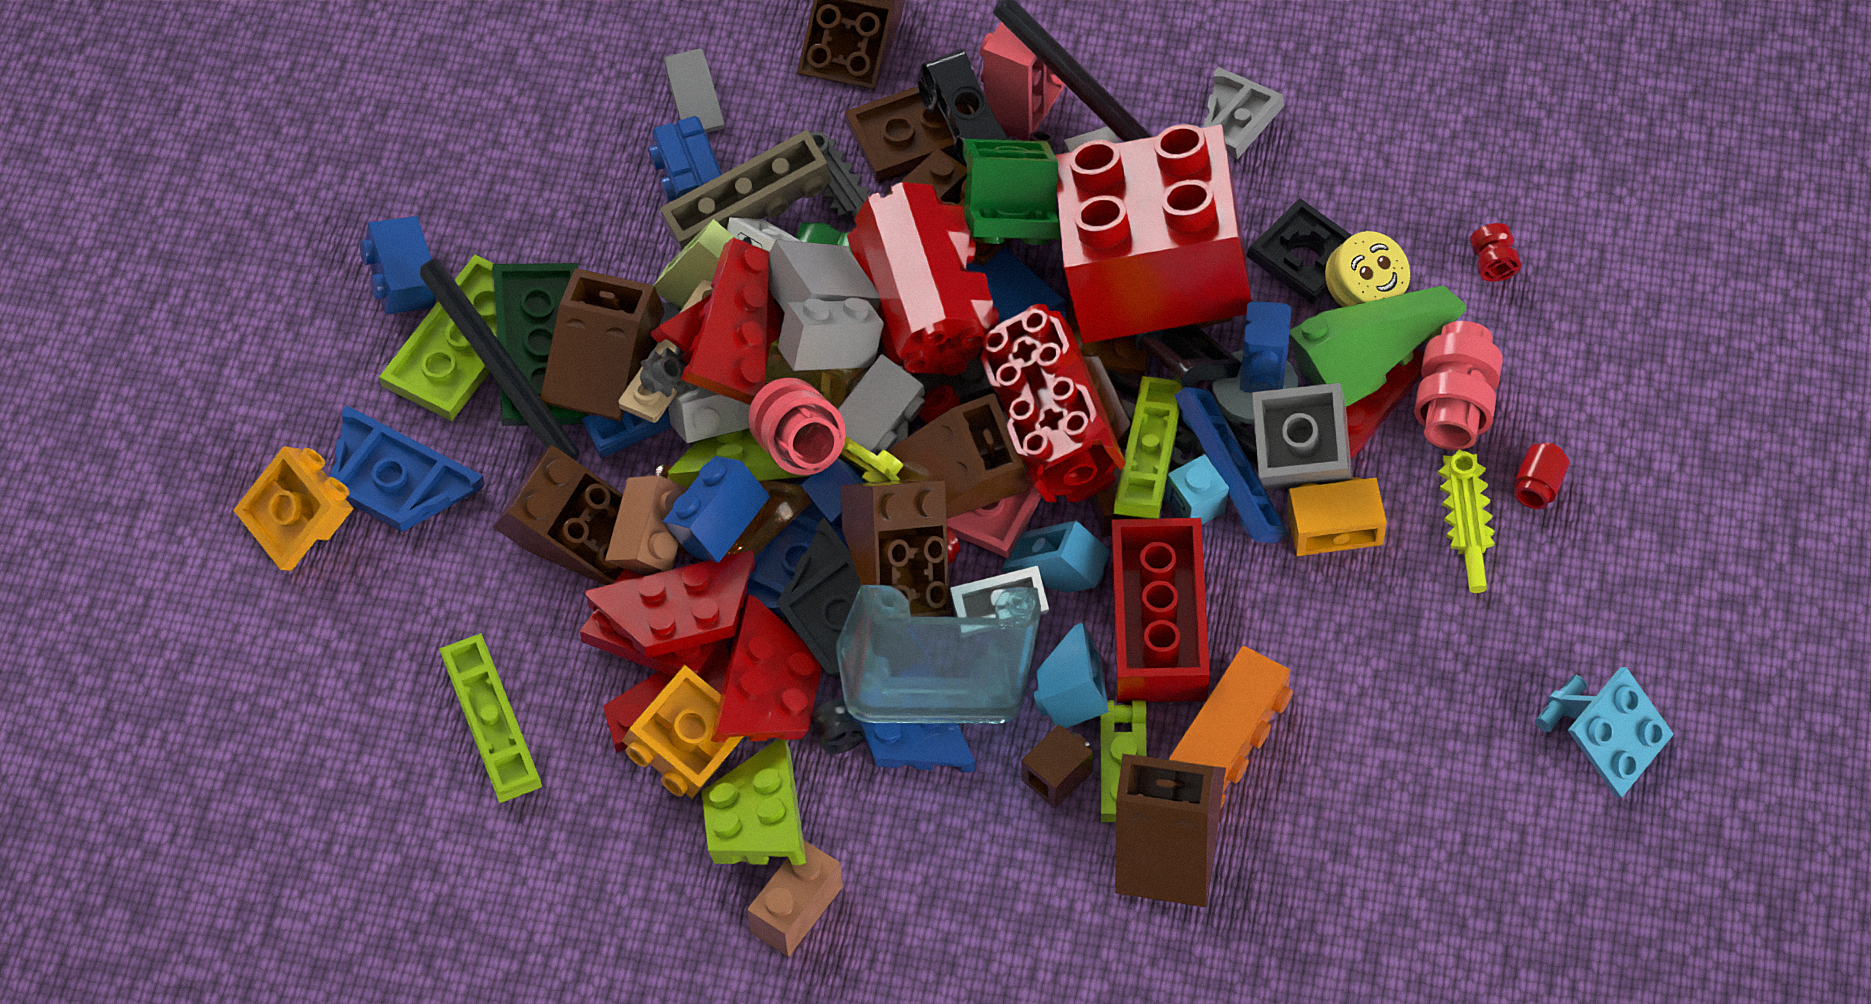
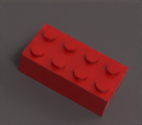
M1201 518L1112 520L1111 562L1117 703H1132V700H1146V702L1207 701L1210 670Z

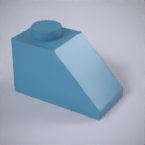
M1075 520L1023 532L1009 558H1006L1002 570L1005 573L1038 566L1043 586L1064 593H1070L1097 586L1104 575V567L1111 550Z
M1082 622L1074 625L1037 670L1039 690L1034 691V699L1038 710L1043 717L1049 715L1055 726L1060 724L1063 728H1068L1109 712L1101 653Z

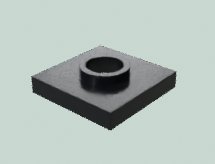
M1299 198L1248 248L1246 257L1308 302L1314 304L1328 290L1325 269L1330 255L1353 235ZM1307 247L1314 250L1319 259L1315 261V265L1306 266L1303 265L1304 260L1297 258L1291 251L1295 248Z

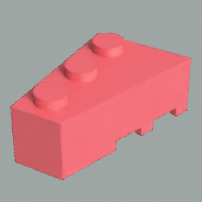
M1000 22L994 33L989 32L985 36L980 49V55L984 60V67L981 73V82H984V95L1004 133L1022 141H1029L1030 134L1037 131L1065 84Z

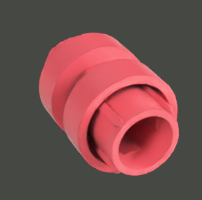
M1470 321L1451 322L1445 325L1442 329V334L1431 339L1425 348L1421 370L1423 380L1418 387L1414 414L1418 422L1425 427V438L1439 448L1447 450L1467 449L1475 445L1476 437L1489 430L1493 423L1496 405V394L1494 391L1499 385L1503 356L1499 348L1492 343V333L1478 323Z
M781 378L772 381L756 394L750 405L748 423L753 438L784 470L797 475L815 474L828 468L840 455L846 438L844 420L839 411L806 381L797 378Z

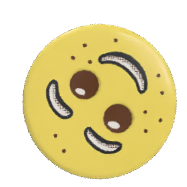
M1365 231L1351 236L1332 252L1326 264L1325 278L1328 289L1336 302L1342 307L1404 294L1410 281V267L1405 253L1394 240L1378 232Z

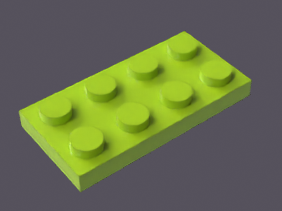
M474 254L456 277L455 282L496 336L491 273L494 263ZM438 301L385 368L379 379L382 387L453 421L490 371Z

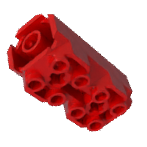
M900 182L891 186L892 194L881 198L879 192L868 196L854 219L897 355L902 360L905 370L908 373H944L948 376H954L964 372L968 367V362L978 356L979 351L983 347V340L986 334L998 325L999 313L997 308L992 306L993 300L987 285L986 274L966 270V264L972 263L975 258L976 245L975 241L970 238L963 207L943 203L941 198H938L934 187L930 184Z
M1035 304L1024 312L1002 323H998L994 329L986 334L983 340V353L980 358L991 386L1000 396L1009 419L1006 425L1017 454L1027 466L1034 487L1046 502H1057L1055 495H1066L1068 502H1081L1111 487L1115 481L1113 471L1116 466L1121 471L1126 462L1073 331L1060 311H1049L1047 305Z

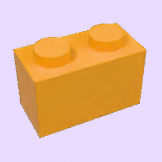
M1352 477V480L1322 485L1306 483L1298 488L1289 489L1287 515L1296 556L1384 544L1387 521L1377 478L1362 479Z

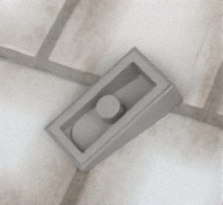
M695 49L665 57L666 77L680 120L692 116L699 117L705 133L724 129V120L703 50Z

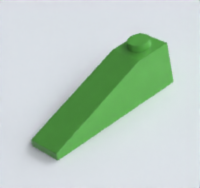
M1442 285L1322 312L1317 316L1306 319L1302 324L1289 330V339L1300 372L1314 386L1341 383L1347 407L1377 391L1387 382L1386 373L1397 364L1405 366L1414 358L1412 350L1421 342L1430 341L1440 335L1445 325L1456 321L1467 309L1464 302Z

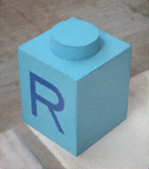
M1204 454L1168 474L1164 500L1177 518H1201V524H1204L1225 513L1229 487Z

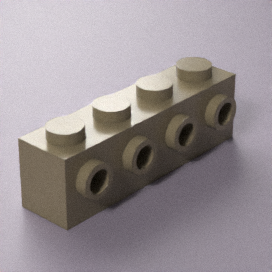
M808 129L661 207L660 211L665 226L681 252L712 219L727 230L730 217L763 219L767 216L769 218L779 216L789 208L791 203L802 197H814L826 188V184L831 182L828 163Z

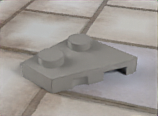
M1218 67L1214 72L1215 84L1213 94L1209 96L1208 116L1204 120L1203 128L1222 124L1228 155L1238 159L1284 107L1283 94Z

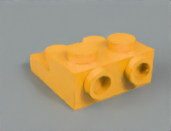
M283 446L233 510L280 570L292 571L317 539L328 541L354 509L346 500V497L349 495L348 488L339 480L333 477L328 478L322 470L325 460L320 454L310 448L299 449Z
M684 665L629 728L622 742L628 746L626 753L634 763L641 767H647L650 764L663 775L661 782L668 791L679 797L685 793L693 799L745 736L728 737L725 743L710 741L721 694Z

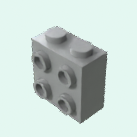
M775 240L769 253L768 288L784 312L786 311L787 302H805L808 299L845 301L848 298L867 300L875 312L877 311L881 303L878 292L847 246Z

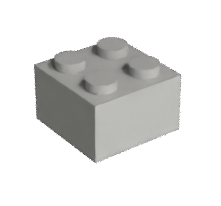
M1341 383L1252 392L1259 478L1265 490L1299 487L1306 483L1329 484L1352 480L1346 403Z

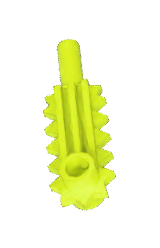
M845 438V443L839 457L863 471L864 474L861 478L866 483L900 479L896 475L903 467V464L889 452L882 449L877 456L850 438Z
M1458 449L1453 456L1443 455L1444 466L1438 471V475L1447 479L1440 486V490L1450 495L1442 502V506L1452 511L1444 518V521L1454 527L1447 533L1446 537L1452 540L1451 549H1457L1458 554L1465 555L1469 591L1471 593H1482L1487 590L1482 553H1485L1486 548L1492 547L1495 544L1491 539L1495 531L1485 525L1492 519L1493 515L1483 510L1490 503L1491 499L1481 494L1488 487V483L1478 478L1486 471V468L1477 463V454H1471Z

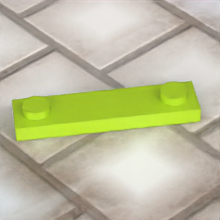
M1142 376L1124 458L1126 464L1122 468L1115 499L1114 514L1159 519L1181 410L1174 395L1184 388L1176 380Z
M482 633L439 648L499 803L542 788L541 780Z

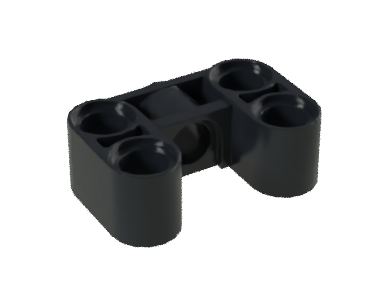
M960 48L922 63L917 80L918 91L929 113L933 114L940 110L942 111L954 136L955 142L951 155L953 159L967 167L963 157L964 139L1007 140L1004 130L996 121L974 75L970 60L963 49ZM960 104L969 105L974 109L975 113L970 115L962 114L957 110L956 106Z

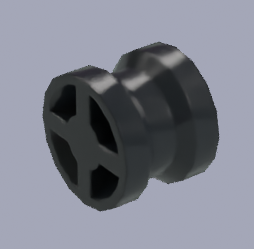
M836 699L829 701L817 708L811 715L813 727L822 734L820 743L825 753L839 754L849 751L859 745L865 738L866 733L862 724L854 719L856 710L851 700Z

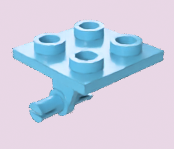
M1620 667L1597 696H1581L1588 685L1580 676L1572 675L1560 691L1556 690L1547 699L1549 705L1535 719V723L1541 730L1551 732L1562 716L1577 719L1568 729V732L1615 797L1622 798L1674 734L1627 667Z

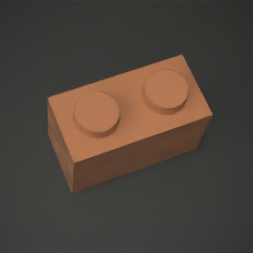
M660 475L628 478L605 561L641 575H652L672 570L679 541L662 521L673 509L674 502L681 495L685 494L688 488Z
M805 840L803 842L807 863L792 865L788 857L747 909L751 934L787 957L791 955L843 887L840 862Z

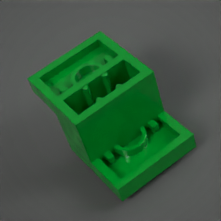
M964 139L963 157L967 163L964 213L973 237H979L980 241L993 244L1003 243L1005 238H1022V242L1031 245H1044L1048 243V239H1059L1060 220L1055 213L1058 160L1048 142Z

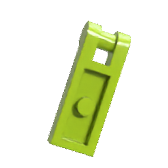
M1107 700L1109 712L1100 715L1101 822H1116V799L1122 755L1147 756L1146 700H1132V705H1114V700ZM1114 723H1132V732H1114Z

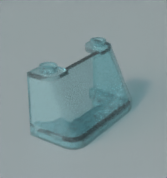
M861 585L836 644L844 701L848 712L854 718L867 723L1010 722L1017 716L1024 702L1041 616L1038 589L1014 587L1001 592L995 603L996 618L911 617L908 601L899 590L884 585Z

